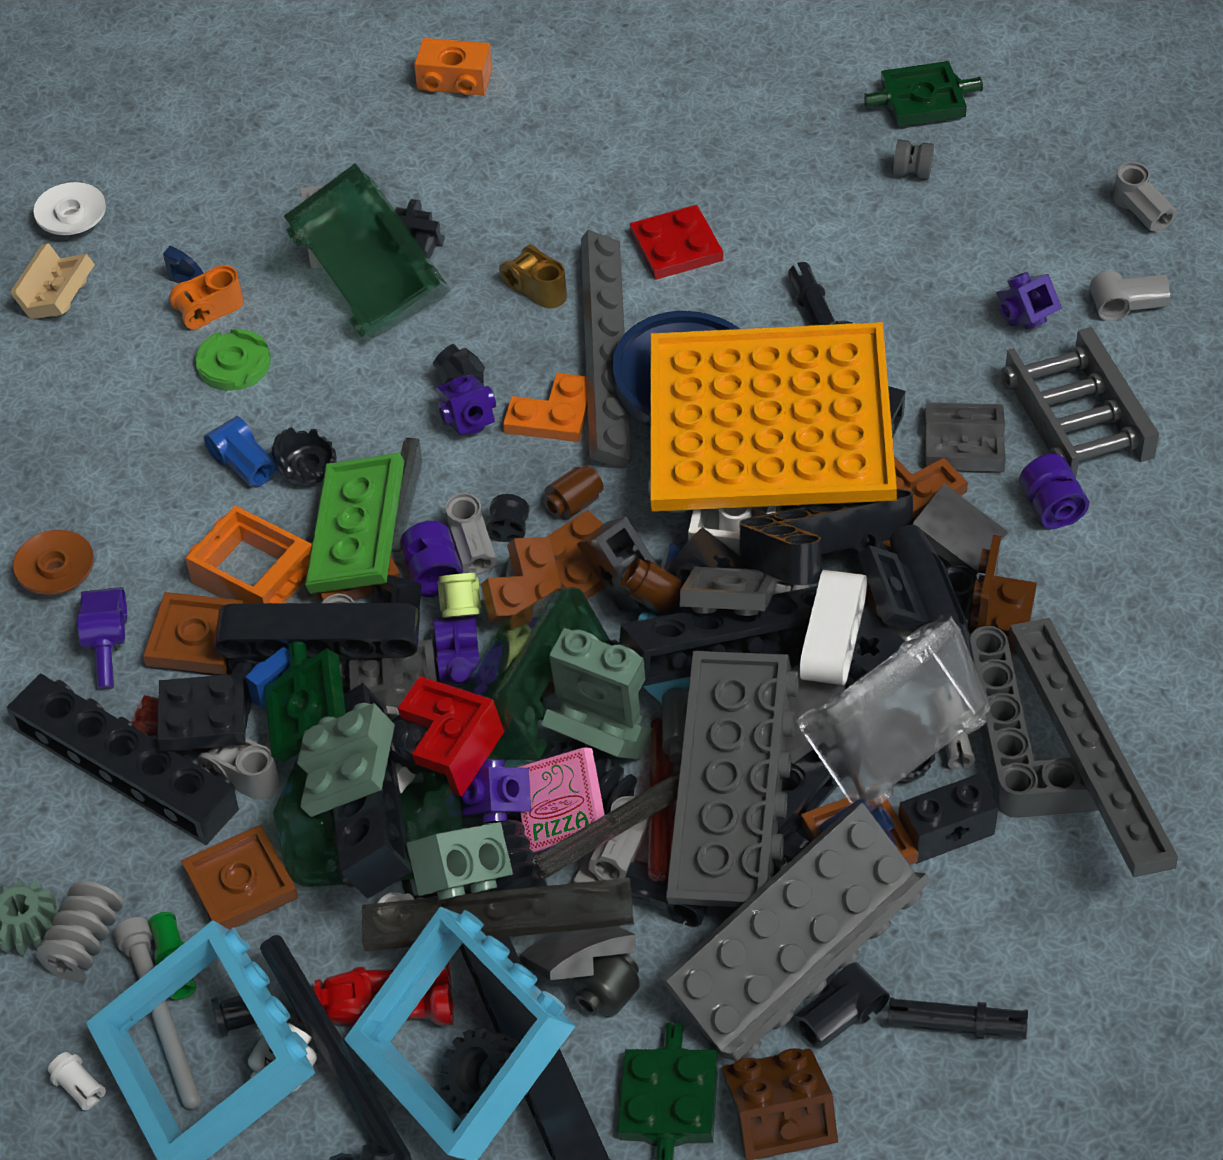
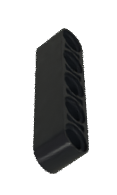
M407 603L227 604L222 606L218 612L214 650L219 655L227 658L268 659L284 647L288 650L289 644L292 645V642L300 641L306 644L307 659L314 657L326 648L338 654L339 658H407L413 656L418 649L420 611L415 606Z

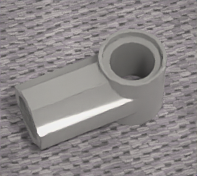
M1138 162L1124 163L1117 170L1112 195L1114 203L1121 208L1130 209L1150 231L1157 233L1166 229L1176 219L1177 210L1150 183V172L1146 166Z
M1106 271L1096 275L1090 283V290L1098 315L1105 321L1122 319L1130 310L1169 306L1170 292L1167 275L1123 279L1115 271Z
M458 493L447 501L445 507L447 525L450 529L463 573H475L476 575L488 573L491 568L497 566V559L482 517L481 503L473 494Z
M624 796L612 803L610 818L607 823L608 834L601 836L589 862V871L596 875L598 881L614 885L619 881H625L630 863H633L637 852L641 851L645 846L650 810L643 800L633 796Z

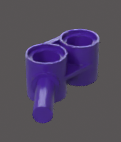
M123 587L81 591V610L78 612L80 644L83 649L91 648V650L95 651L98 689H113L114 678L111 650L115 648V645L125 644L124 623H127L125 591Z
M475 615L434 619L440 683L452 687L476 684L481 678Z

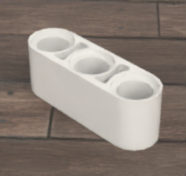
M830 570L822 571L801 654L800 678L802 680L845 685L866 599V575Z

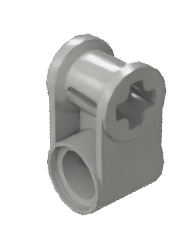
M246 738L245 745L212 747L208 753H201L196 759L204 770L213 775L221 774L232 782L235 790L256 800L269 798L280 787V778L274 757L271 756V750Z

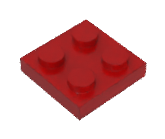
M698 205L629 223L630 234L655 280L723 261V250Z

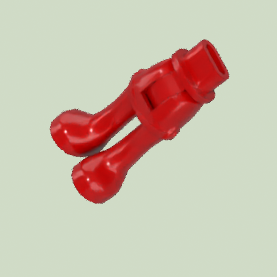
M449 962L407 1019H428L439 1026L454 1024ZM357 967L351 971L326 978L324 984L321 979L315 980L314 986L311 987L333 1024L355 1025L375 997V994L379 992L394 970H365L364 967ZM296 1012L298 1023H302Z

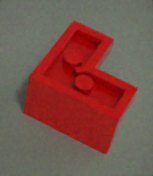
M419 676L397 708L401 719L429 728L412 753L416 765L445 774L453 794L463 796L504 733L494 701Z

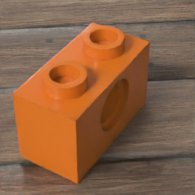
M423 38L414 64L417 90L485 96L492 72L490 43Z

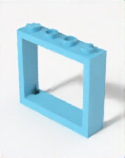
M439 907L344 1040L447 1155L464 1160H478L576 1026L562 1013L565 1009L564 1004L552 994L546 991L541 992L534 985L538 980L537 977L524 966L513 963L507 957L510 954V950L503 943L492 936H486L481 931L484 925L476 916L466 910L462 914H458ZM462 943L537 1018L463 1121L391 1043L393 1037Z
M214 920L86 1022L157 1160L209 1159L316 1073L306 1056L308 1054L306 1051L308 1045L298 1033L292 1032L286 1022L290 1019L288 1010L278 998L271 996L266 987L270 983L267 974L256 962L251 961L246 952L250 949L249 943L240 937L236 928L233 927L229 930ZM219 957L276 1059L182 1133L128 1030Z

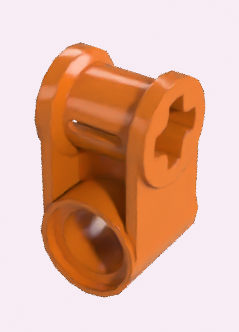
M219 265L191 280L176 285L169 294V302L174 309L182 313V321L186 327L196 330L208 325L213 320L238 310L244 303V296L237 271L231 266Z

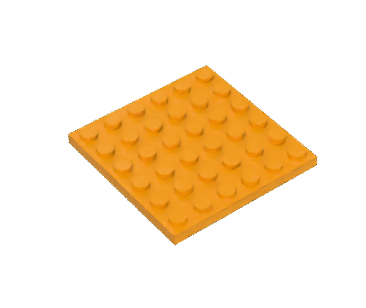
M883 322L651 333L652 511L897 501Z

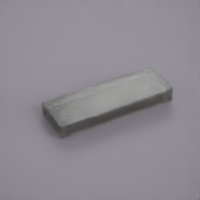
M406 438L403 441L400 453L405 462L391 552H401L400 539L407 528L420 476L422 455L420 440L417 438Z

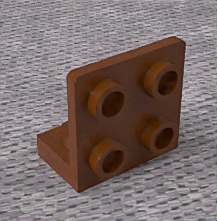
M993 535L991 548H982L978 573L985 575L979 574V578L975 582L972 605L978 606H973L969 630L974 631L983 626L996 627L1005 633L1010 652L1017 653L1009 639L1010 625L1031 620L1037 582L997 576L1001 536Z
M792 1048L784 1050L779 1055L759 1059L752 1057L742 1058L734 1064L722 1067L723 1077L737 1109L742 1150L746 1160H755L838 1143L832 1091L811 1049Z

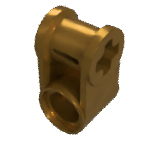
M526 245L518 257L512 261H504L499 266L500 275L506 285L516 292L522 293L539 306L551 309L557 308L566 302L567 287L564 266L541 252L536 246Z

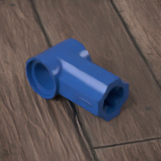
M235 416L203 436L205 446L210 455L220 465L227 463L249 486L255 485L260 487L270 481L272 475L277 470L273 458L255 441L249 426L239 416Z

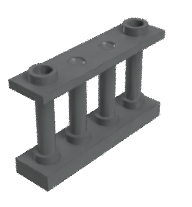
M1092 327L1078 330L1076 346L1072 349L1071 353L1024 365L1015 348L1007 350L1006 365L1002 368V378L1006 388L1014 390L1049 449L1050 454H1059L1065 458L1075 475V480L1079 461L1119 449L1133 450L1140 462L1155 458L1159 433ZM1074 367L1078 370L1083 369L1088 379L1040 392L1033 380L1034 378ZM1088 394L1099 396L1104 403V406L1058 419L1049 407V405ZM1108 420L1111 423L1116 422L1121 433L1076 446L1072 445L1066 435V432Z

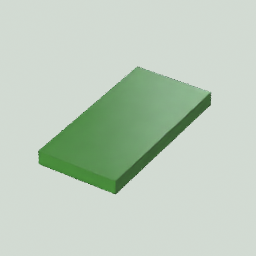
M400 452L326 464L305 586L310 594L387 582L405 462Z

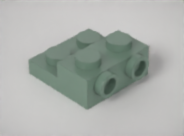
M564 628L549 655L556 698L633 728L640 716L638 692L645 681L643 657H640L634 650L622 645L612 646L601 642L596 636L583 630L572 631Z
M563 701L560 711L547 709L541 724L614 756L640 759L653 729L641 723L643 719L641 714L632 728L566 701Z
M359 703L354 706L352 711L339 718L324 717L319 721L318 725L304 732L297 763L308 775L300 807L310 817L382 790L395 724L375 703Z

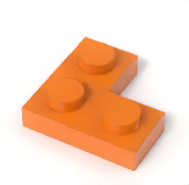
M556 373L549 400L511 396L503 424L504 433L580 442L588 412L586 376Z

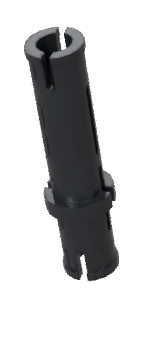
M890 997L887 1026L975 1034V1039H984V1035L1026 1040L1028 1010L986 1007L987 1002H977V1006Z

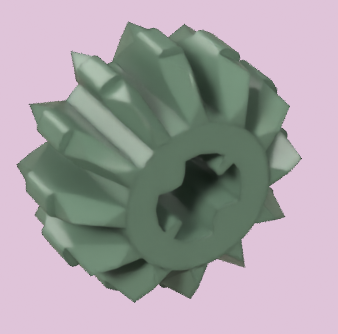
M18 878L15 887L8 888L3 884L0 886V949L7 954L16 947L17 952L24 957L28 945L33 944L34 947L38 948L42 942L41 938H44L47 929L52 927L53 918L59 910L55 906V897L49 889L43 890L42 885L37 880L26 886L25 882Z

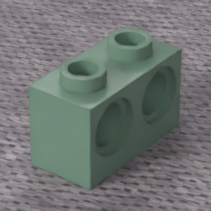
M501 822L439 833L406 843L418 896L437 892L439 901L465 895V886L470 887L471 894L497 888L496 879L513 875Z

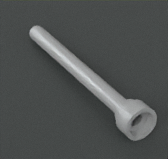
M133 917L119 923L113 931L120 951L125 952L128 957H132L138 978L140 979L154 968L149 954L153 940L150 926L143 917ZM165 1000L151 1011V1015L182 1104L187 1109H195L200 1104V1096Z

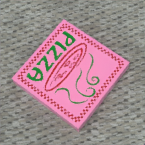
M580 748L517 767L529 768L531 812L521 813V819L525 828L524 834L529 838L530 849L535 854L608 834L592 748Z

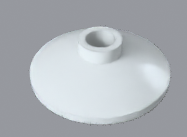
M70 182L54 186L45 191L37 199L33 212L37 224L43 230L56 235H73L95 226L105 214L106 202L103 194L96 187L86 183Z

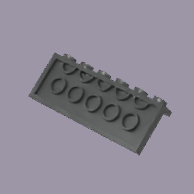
M693 651L666 895L669 904L739 908L773 877L775 861H782L784 838L783 834H777L778 820L786 819L787 792H781L782 777L789 778L791 772V752L785 751L786 737H793L795 728L794 711H789L790 697H797L798 671L791 670L788 655Z
M855 802L660 980L721 1057L734 1061L748 1058L760 1048L762 1044L760 1040L771 1029L782 1027L793 1017V1009L802 1000L812 998L824 989L827 984L825 979L837 968L841 969L852 963L859 955L858 948L869 938L874 939L883 934L891 925L890 919L900 909H907L914 905L923 895L921 890L931 880L925 873L915 872L866 806L863 803Z

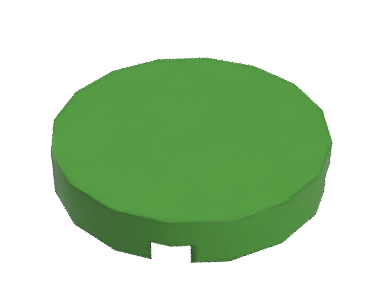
M230 329L231 333L221 335V332H218L203 341L196 352V369L202 381L212 388L232 391L242 390L255 385L265 377L271 366V354L264 338L255 332L244 329Z

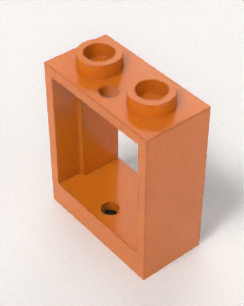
M235 505L224 517L216 521L213 529L200 543L195 544L190 549L186 562L191 583L220 598L243 600L244 604L286 603L306 580L312 544ZM241 541L278 559L254 586L217 568Z

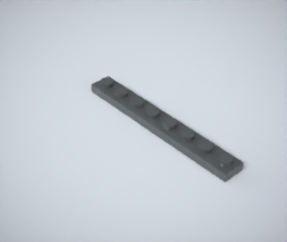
M587 230L581 238L590 458L618 468H626L632 460L629 412L619 401L612 384L614 352L620 339L625 334L620 241L612 239L607 235Z
M1050 618L1010 625L1009 639L1132 876L1138 877L1176 869L1177 853Z

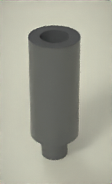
M679 688L668 690L662 696V749L669 756L673 764H681L689 694L688 691Z

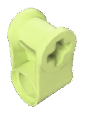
M475 573L438 577V593L442 618L482 613L479 579Z

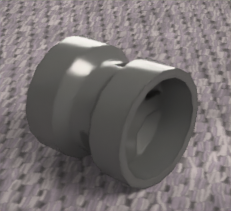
M898 139L893 175L905 176L909 173L915 174L920 179L929 180L934 144L923 142L920 145H912L908 140Z

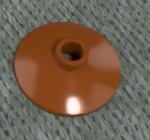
M50 530L31 537L18 549L13 560V570L17 581L25 589L43 595L59 594L75 588L88 577L93 568L94 554L90 543L80 534L69 530Z

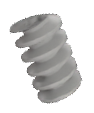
M80 881L71 885L67 893L68 897L61 903L60 912L56 913L53 918L52 927L48 928L45 933V941L39 944L36 951L37 959L50 973L73 982L85 980L86 975L80 968L89 969L92 967L94 960L90 954H98L102 947L97 939L103 940L107 938L109 930L106 925L115 923L117 916L114 911L121 910L124 905L123 898L117 892L101 884L89 881Z

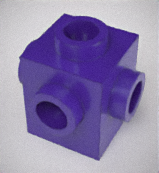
M1028 272L1018 274L1007 280L1009 286L996 292L1000 301V312L1010 326L1025 325L1026 329H1031L1047 322L1046 316L1062 309L1049 274L1031 277Z
M472 374L457 377L448 383L436 387L440 403L437 404L440 417L445 425L449 424L459 435L476 434L481 432L485 428L484 426L495 422L492 408L496 407L494 394L489 386H484Z
M486 760L463 796H461L463 815L481 816V823L506 821L507 815L531 812L529 768L504 767V760Z

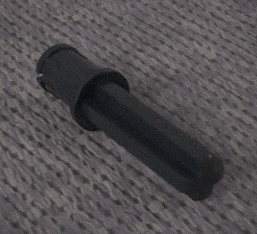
M806 262L797 263L802 273L800 276L793 265L788 271V276L797 291V302L800 306H804L812 325H826L834 322L835 319L824 298L825 289L821 284L817 283L811 266Z

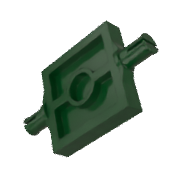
M949 61L881 71V84L884 91L864 93V104L866 108L886 105L892 111L897 127L966 117L967 110L963 94L982 92L983 81L980 76L961 80L953 72Z
M300 641L292 642V645L289 644L288 646L290 656L289 669L280 678L264 687L271 756L281 762H285L300 753L304 732L318 725L322 718H339L346 714L338 654L327 648L314 657L307 659L306 644Z
M668 1022L664 1027L663 1048L625 1049L618 1124L619 1139L624 1141H641L656 1146L655 1160H674L675 1146H681L689 1142L713 1143L719 1061L717 1050H688L682 1048L684 1026L681 1023L675 1022L673 1030L672 1022Z

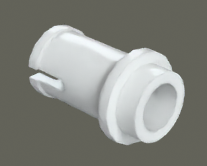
M69 1052L61 1053L48 1067V1072L51 1074L50 1081L53 1085H61L79 1104L82 1110H89L100 1101L94 1094L96 1093L99 1097H103L106 1090L82 1067V1059L79 1055H71Z

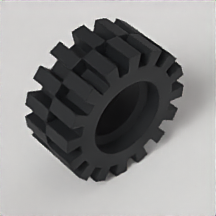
M475 1028V1031H464V1038L456 1037L452 1041L456 1050L447 1049L444 1057L450 1059L449 1065H441L440 1073L447 1074V1079L441 1080L442 1089L450 1090L444 1096L448 1102L454 1103L453 1108L469 1113L518 1046L519 1042L512 1039L511 1036L482 1028ZM489 1057L491 1065L488 1081L480 1090L478 1081L479 1071L483 1062Z

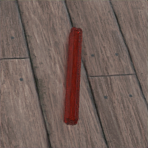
M657 717L651 722L648 877L654 882L658 880L666 882L669 877L673 840V763L662 749V719Z

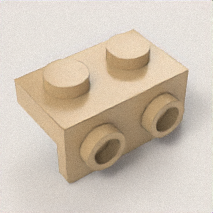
M43 244L12 288L11 295L30 319L61 316L70 308V302L77 291L87 282V276L95 264L87 254L60 258L50 244Z

